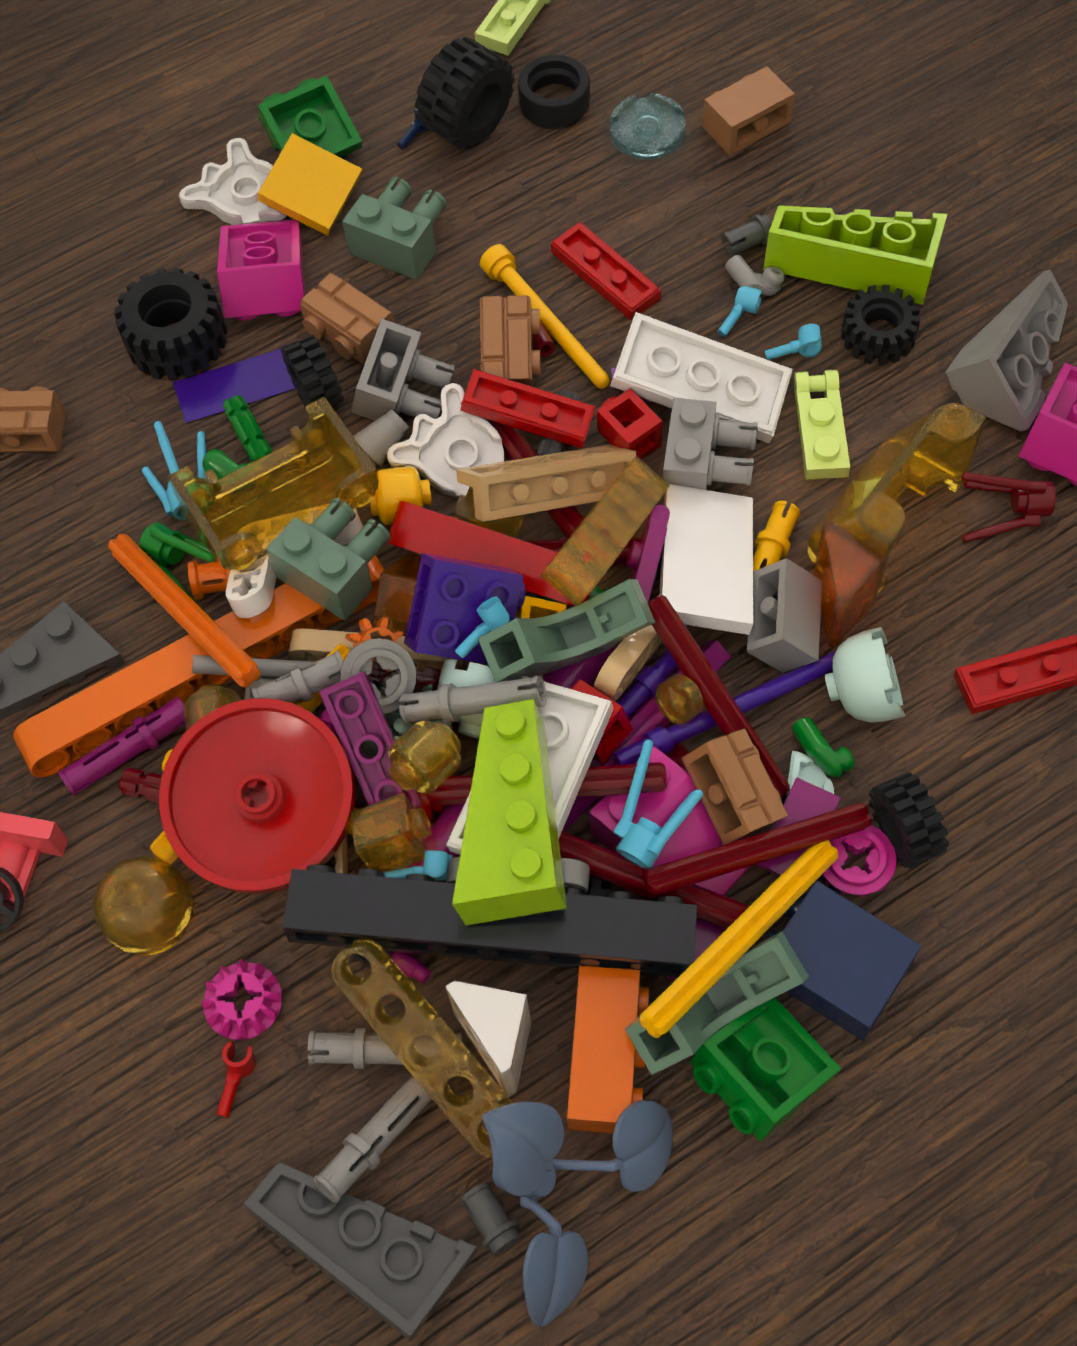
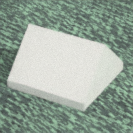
M453 981L445 987L454 1015L509 1098L517 1092L531 1027L527 995Z

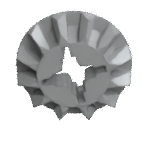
M367 639L365 642L350 649L349 654L340 666V679L343 681L364 671L369 675L372 672L371 665L373 663L371 658L373 657L381 669L396 670L397 672L390 673V676L383 679V695H381L375 684L370 682L384 714H387L405 704L399 702L400 696L403 693L412 694L416 683L415 665L409 653L399 644L388 639Z

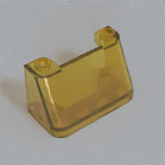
M325 397L305 406L309 419L301 430L297 425L289 429L292 443L221 479H218L213 469L204 472L206 478L196 477L188 466L168 475L183 516L223 568L229 570L248 568L257 559L267 554L266 548L294 517L306 524H312L335 497L341 499L339 507L343 502H346L352 509L363 507L374 498L378 488L376 468Z
M948 403L936 408L885 439L812 530L808 542V555L817 566L875 599L886 584L888 574L885 572L892 542L900 533L905 521L904 511L901 505L896 502V499L906 486L925 497L932 487L938 485H949L948 489L956 493L964 482L961 478L962 473H969L987 417L965 405Z

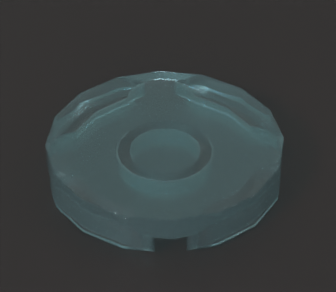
M648 94V98L639 99L638 95L631 96L619 103L612 112L610 136L614 145L624 154L637 159L664 157L678 149L685 138L686 120L681 106L674 100L660 94Z

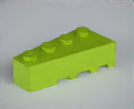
M778 205L769 230L763 270L770 266L771 268L777 267L784 275L857 291L862 289L865 293H867L868 286L875 285L876 290L881 291L882 285H889L890 293H894L896 288L904 290L903 299L911 295L914 298L913 303L923 305L947 214L933 213L931 219H914L912 212L895 211L894 218L873 217L870 210L854 209V212L846 215H835L832 208Z
M534 699L484 708L452 905L466 926L567 909L545 727Z

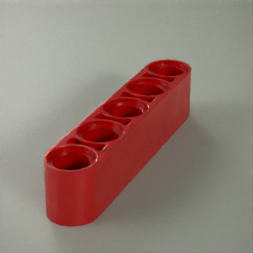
M399 500L389 531L391 539L387 542L421 555L422 553L509 568L524 575L523 583L525 584V590L571 606H577L589 600L600 566Z

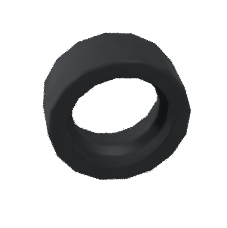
M565 55L542 56L526 64L520 72L518 79L519 106L522 114L531 123L544 128H561L572 125L580 120L589 109L590 77L586 68L576 59ZM549 84H564L575 90L567 97L559 99H545L534 94L535 90Z

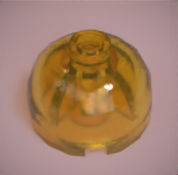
M149 856L126 859L111 868L98 884L93 900L95 920L110 944L119 950L132 952L136 956L143 957L165 952L178 943L186 933L184 928L189 923L190 915L193 917L195 911L193 890L180 871L160 858Z

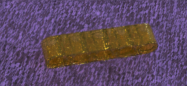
M636 456L616 478L540 576L573 605L578 606L598 584L670 485Z
M360 939L350 943L334 959L332 976L336 985L470 1145L481 1155L492 1158L490 1138L482 1127V1115L513 1102L380 945L368 939ZM358 954L368 959L372 970L370 977L360 978L351 973L348 966L350 955ZM385 995L399 997L405 1005V1015L395 1018L385 1013L381 1004L382 997ZM422 1035L432 1037L439 1045L440 1054L434 1057L423 1056L415 1047V1038ZM453 1076L467 1078L474 1087V1093L465 1097L455 1095L448 1086V1079Z

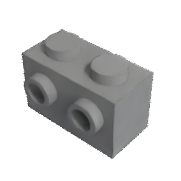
M788 558L753 571V626L750 635H748L747 652L782 673L819 661L822 580Z

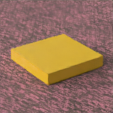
M292 133L260 188L257 201L328 236L361 177L362 168Z

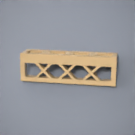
M613 445L596 446L456 469L457 482L473 488L475 519L483 522L637 494L636 451Z

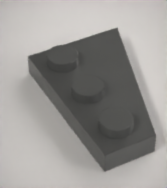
M63 601L0 654V720L43 701L46 693L69 683L72 687L87 680L85 675L106 665L111 669L124 663L122 656Z

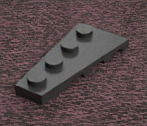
M278 1162L244 1202L245 1210L411 1342L477 1252V1247L460 1239L457 1242L436 1233L434 1228L416 1220L413 1223L387 1212L385 1207L367 1199L364 1202L344 1193L338 1203L332 1202L315 1186L312 1180L313 1176Z

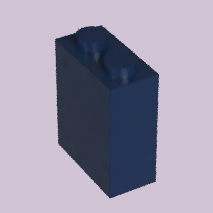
M816 880L808 894L803 893L785 912V916L790 918V921L782 932L809 975L804 983L786 992L864 1042L914 962L922 945ZM773 930V931L769 934V936L767 937V939L770 938V937H772V936H774V935H776V934H778L779 932L776 931V930Z

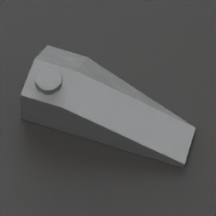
M1051 270L1042 272L968 342L945 372L949 378L951 388L957 392L966 408L1020 432L1029 429L1044 404L1046 394L1040 388L1043 376L1051 374L1053 362L1048 359L1051 344L1059 342L1068 307V302Z

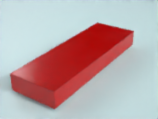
M581 222L550 243L553 255L631 321L636 312L643 313L661 299V289Z
M473 369L461 402L460 411L583 449L596 406Z
M1077 634L956 668L953 676L971 715L1077 685Z

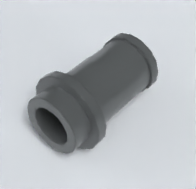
M755 214L751 217L750 222L728 232H723L721 234L722 243L727 241L731 243L724 246L726 253L730 257H734L738 253L757 244L767 245L769 230L772 225L769 216L766 214L763 216Z
M483 1182L473 1187L461 1197V1205L465 1207L484 1239L481 1243L484 1250L490 1249L494 1256H499L520 1241L521 1237L517 1232L520 1227L519 1223L516 1220L510 1221L488 1182Z

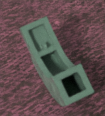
M628 579L562 612L540 618H516L479 637L478 640L495 682L522 679L523 676L531 678L581 662L619 645L622 639L656 622L638 580Z
M781 931L749 948L666 1034L661 1035L659 1038L650 1036L647 1029L640 1024V1015L625 1028V1031L651 1075L695 1054L710 1036L726 1024L756 1006L804 983L809 975Z

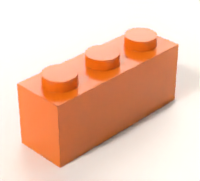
M579 965L567 1112L568 1130L613 1133L617 1120L624 1109L636 1101L643 1100V1088L633 1087L634 1068H644L645 1063L625 1031V1028L648 1008L649 987H640V970Z

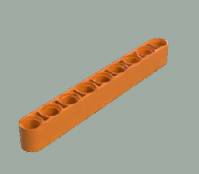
M376 555L367 564L373 590L352 614L383 598L393 586L392 579ZM285 583L274 589L270 606L259 615L250 618H240L232 611L214 622L250 658L270 659L289 649L292 631L295 629L324 630L343 619ZM188 634L27 719L14 730L13 738L31 774L40 778L48 777L75 763L92 750L125 731V729L134 724L132 720L138 716H141L143 719L163 707L176 696L185 705L232 678L229 675L192 673L193 655H210Z

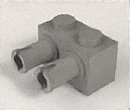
M381 318L356 387L351 413L375 421L392 409L398 416L400 413L412 417L426 414L433 419H437L441 410V399L408 389L409 384H406V382L414 378L443 388L450 383L455 365L421 355V350L417 349L421 332Z
M673 398L663 468L662 498H664L667 483L707 490V485H711L712 481L751 486L754 458L716 456L715 451H712V449H716V445L755 450L758 422L747 423L719 420L720 415H716L717 402Z

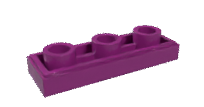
M366 671L320 690L319 693L377 824L423 804ZM365 740H372L378 745V754L376 756H369L364 752L363 743Z

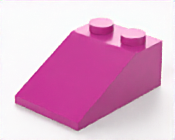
M294 219L221 226L217 275L225 318L235 317L238 320H251L258 317V315L273 313L286 317L301 311L300 303L301 299L306 295L299 221Z
M1064 363L1018 457L1027 460L1032 467L1038 470H1050L1068 478L1075 486H1077V367Z
M653 746L649 763L661 762L665 765L667 787L663 792L640 793L632 823L637 824L639 819L643 817L662 828L679 805L696 788L687 771ZM628 794L605 795L589 812L590 834L609 850L618 854L620 853L616 848L621 838L615 835L613 831L622 817ZM701 799L668 839L652 867L723 845ZM751 866L696 883V885L725 896Z

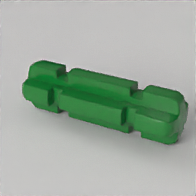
M235 395L232 398L226 399L223 403L225 413L229 421L232 422L233 428L245 451L248 452L251 462L260 460L261 466L271 463L274 459L272 449L267 440L264 439V434L252 412L249 411L244 397Z

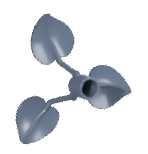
M640 1100L624 1109L617 1120L613 1132L612 1144L617 1158L610 1161L554 1159L563 1144L564 1128L559 1113L550 1105L532 1101L516 1102L496 1108L482 1115L491 1142L493 1157L492 1176L495 1185L509 1194L521 1196L520 1205L533 1211L549 1228V1233H539L531 1240L524 1260L523 1285L525 1300L534 1326H546L574 1301L583 1287L588 1270L587 1248L581 1235L574 1231L562 1233L559 1221L537 1202V1199L547 1196L552 1191L556 1182L555 1169L609 1172L620 1169L621 1183L626 1190L637 1192L652 1186L660 1178L667 1166L673 1137L671 1118L667 1113L668 1109L658 1103Z

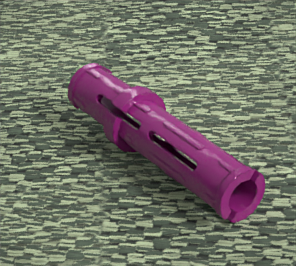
M176 696L163 707L143 719L141 716H138L132 720L134 724L125 729V731L92 750L75 763L58 771L59 776L71 794L75 797L88 786L102 779L148 748H151L153 751L160 746L159 741L187 723L192 722L193 718L180 698Z

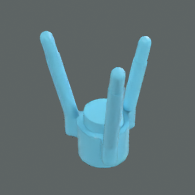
M156 421L154 428L172 477L168 482V489L165 491L149 467H143L142 473L163 503L167 516H174L175 519L184 521L197 518L205 512L206 504L212 501L208 490L207 474L202 467L203 458L207 454L205 433L203 431L197 433L198 482H196L191 476L181 475L164 427L160 421Z
M649 739L644 741L622 817L613 831L615 835L621 838L616 850L629 861L647 870L652 868L668 839L703 797L701 790L692 791L662 828L643 817L639 819L637 824L632 823L653 748V742Z

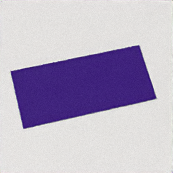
M281 349L173 382L185 422L188 423L225 411L223 407L224 401L235 395L244 397L246 403L249 404L296 389L291 381V376L287 372V366L283 361Z

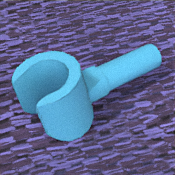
M742 286L738 289L734 307L717 331L720 336H727L741 317L743 311L757 314L761 304L760 296L762 290L748 286Z
M806 324L799 329L798 340L765 350L766 360L798 352L805 357L817 356L821 350L819 325Z
M491 597L477 608V613L483 623L478 625L455 650L461 658H464L479 643V637L509 622V614L498 597Z
M429 850L425 851L423 867L413 866L383 873L388 878L405 879V876L408 874H425L435 878V881L442 882L447 879L449 860L453 856L443 851Z

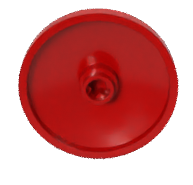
M255 698L236 701L213 710L194 723L172 750L165 764L159 788V811L162 826L172 849L183 863L197 875L212 884L242 893H268L289 887L292 869L306 870L308 865H325L340 847L350 827L354 813L356 795L354 773L341 742L331 729L311 712L295 704L277 699Z

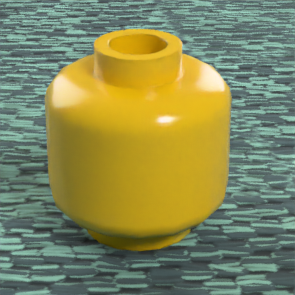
M413 466L378 470L374 476V481L368 482L372 517L379 516L380 521L384 525H392L399 500L423 508L424 506L432 505L429 479L420 480L419 472Z

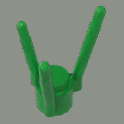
M155 522L145 529L139 543V547L194 602L195 599L168 570L166 565H175L180 562L185 552L207 562H213L215 557L224 560L226 555H231L230 552L192 539L179 531H173L159 522Z

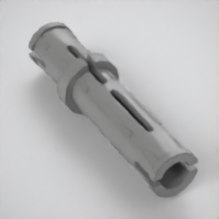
M540 675L531 678L457 688L454 684L450 683L441 685L439 690L412 694L403 693L400 696L399 702L407 703L408 705L399 706V710L405 724L435 719H444L447 723L457 722L460 716L484 713V708L530 699H534L537 707H544L546 698L539 695L546 694V689Z
M356 1028L354 1033L310 1031L307 1051H311V1053H308V1063L313 1065L315 1063L353 1064L354 1069H365L366 1064L456 1065V1067H461L462 1033H367V1028Z
M420 1065L416 1072L385 1102L383 1107L357 1134L350 1133L343 1140L344 1148L318 1175L312 1178L315 1186L325 1197L332 1202L338 1203L341 1196L367 1169L372 1171L378 1166L381 1153L412 1122L436 1094L444 1089L443 1082L435 1072L425 1065Z

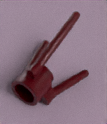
M964 472L961 475L962 480L965 481V488L1011 493L1013 512H1020L1022 515L1021 518L966 533L962 536L964 542L983 539L1022 527H1039L1041 516H1051L1054 512L1056 494L1054 484L1051 481L1031 482Z

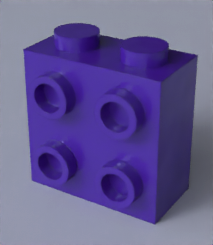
M422 553L404 644L416 653L488 664L480 642L464 658H461L455 650L478 625L483 623L477 613V608L491 597L496 596L500 599L509 614V622L515 619L516 610L522 607L525 599L524 575L509 568Z

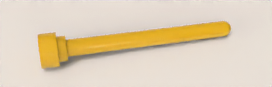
M503 244L490 247L480 259L481 269L490 279L504 282L516 296H530L532 309H540V320L548 333L597 388H606L610 383L608 374L516 272L515 258Z

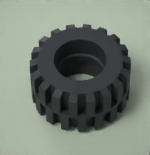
M469 37L454 39L450 45L446 44L440 53L434 56L422 76V81L417 90L418 96L415 100L417 119L421 121L420 123L458 149L462 150L464 148L467 150L471 149L474 145H479L494 131L509 106L515 81L511 64Z
M165 268L158 269L156 274L149 276L146 273L140 276L141 280L135 283L132 281L126 287L128 293L120 294L117 300L119 306L115 307L114 311L117 329L134 365L137 364L138 369L144 374L150 372L152 378L160 380L163 376H168L169 380H178V377L181 375H186V378L195 376L194 372L199 369L202 371L210 367L209 361H217L221 356L220 348H225L227 342L225 337L227 334L226 324L215 291L211 289L210 283L205 278L200 279L199 275L193 271L184 274L181 268H173L172 272H166ZM180 321L172 326L164 327L169 323Z

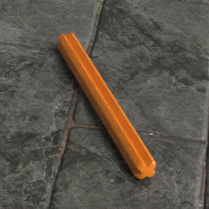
M119 534L116 539H110L108 548L112 551V556L239 686L249 687L253 681L259 680L261 672L257 669V664L127 534Z

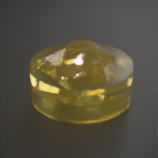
M673 675L660 683L656 689V701L659 709L666 718L674 723L685 724L698 716L703 709V697L700 689L690 678L684 675Z

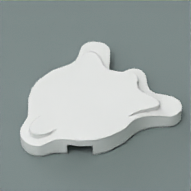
M235 138L227 143L228 161L225 164H205L201 180L196 184L184 187L179 194L184 208L209 211L231 225L279 221L287 217V215L257 201L258 192L273 165L255 158L251 154L247 142L242 138Z
M451 383L444 386L441 390V416L433 419L426 414L417 415L414 418L410 439L393 444L388 449L387 459L393 468L413 466L425 479H429V484L445 495L468 498L473 497V488L457 482L456 469L504 462V450L499 433L487 420L460 411L461 402L465 394L464 389L459 384Z

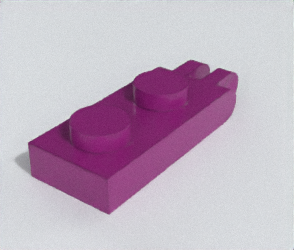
M657 505L649 513L640 542L633 541L626 567L633 568L630 579L638 580L647 603L649 602L670 516V511L665 505Z

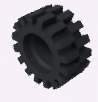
M873 285L868 286L867 294L861 289L856 292L855 298L851 297L845 308L841 338L842 340L845 339L844 346L847 351L853 348L852 356L856 359L863 354L866 355L865 363L871 364L873 358H878L879 365H886L888 357H890L892 363L900 361L901 355L906 357L910 353L916 341L921 316H919L918 304L913 305L914 298L911 295L906 296L904 299L902 298L904 290L896 288L894 293H890V286L882 285V290L877 291L876 286ZM872 319H882L892 323L896 328L889 331H879L869 327L865 322Z
M313 334L281 348L282 358L287 366V372L291 376L293 386L296 387L300 400L303 401L305 409L308 410L312 418L344 405V396L341 393V386L337 382L338 378L332 370L329 358L327 359L323 347L320 346L318 339Z
M907 772L871 788L872 790L869 791V796L871 797L869 804L875 811L872 813L873 819L878 822L880 827L878 829L891 842L895 849L896 861H900L901 866L904 868L908 867L909 869L947 852L946 848L949 847V841L945 836L948 835L947 828L941 824V821L944 820L942 813L937 812L935 808L937 803L934 797H929L927 786L924 783L920 784L918 776H912L911 772Z

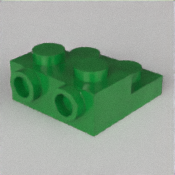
M327 75L317 80L315 78L304 80L296 89L285 94H272L265 98L262 104L258 105L259 121L276 152L279 151L281 153L292 133L338 157L345 156L362 148V139Z
M775 997L732 1020L708 1038L690 1061V1064L694 1067L693 1076L697 1085L708 1094L717 1093L729 1106V1117L735 1128L743 1134L753 1133L760 1142L793 1116L803 1103L834 1079L842 1069Z

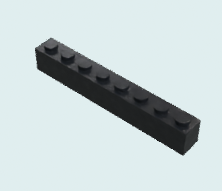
M308 865L306 870L292 869L283 921V930L288 942L579 968L580 965L640 970V974L679 977L694 962L697 905L685 904L684 899L675 896H660L655 901L636 900L633 894L627 892L613 891L606 893L605 897L585 895V892L578 888L564 887L567 909L466 926L452 905L456 881L455 883L435 882V878L432 876L417 873L408 874L405 876V879L388 878L383 872L372 869H360L356 871V874L336 873L335 869L325 865Z

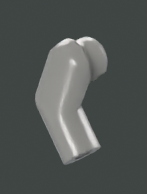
M740 255L730 258L725 265V269L739 287L748 286L762 290L761 295L772 296L780 291V285L784 281V274L779 268H771L770 266L765 268L763 274L755 273Z

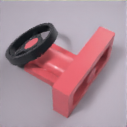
M0 812V912L9 918L6 923L0 924V931L12 925L19 918L40 853L60 857L64 855L69 839L53 821Z

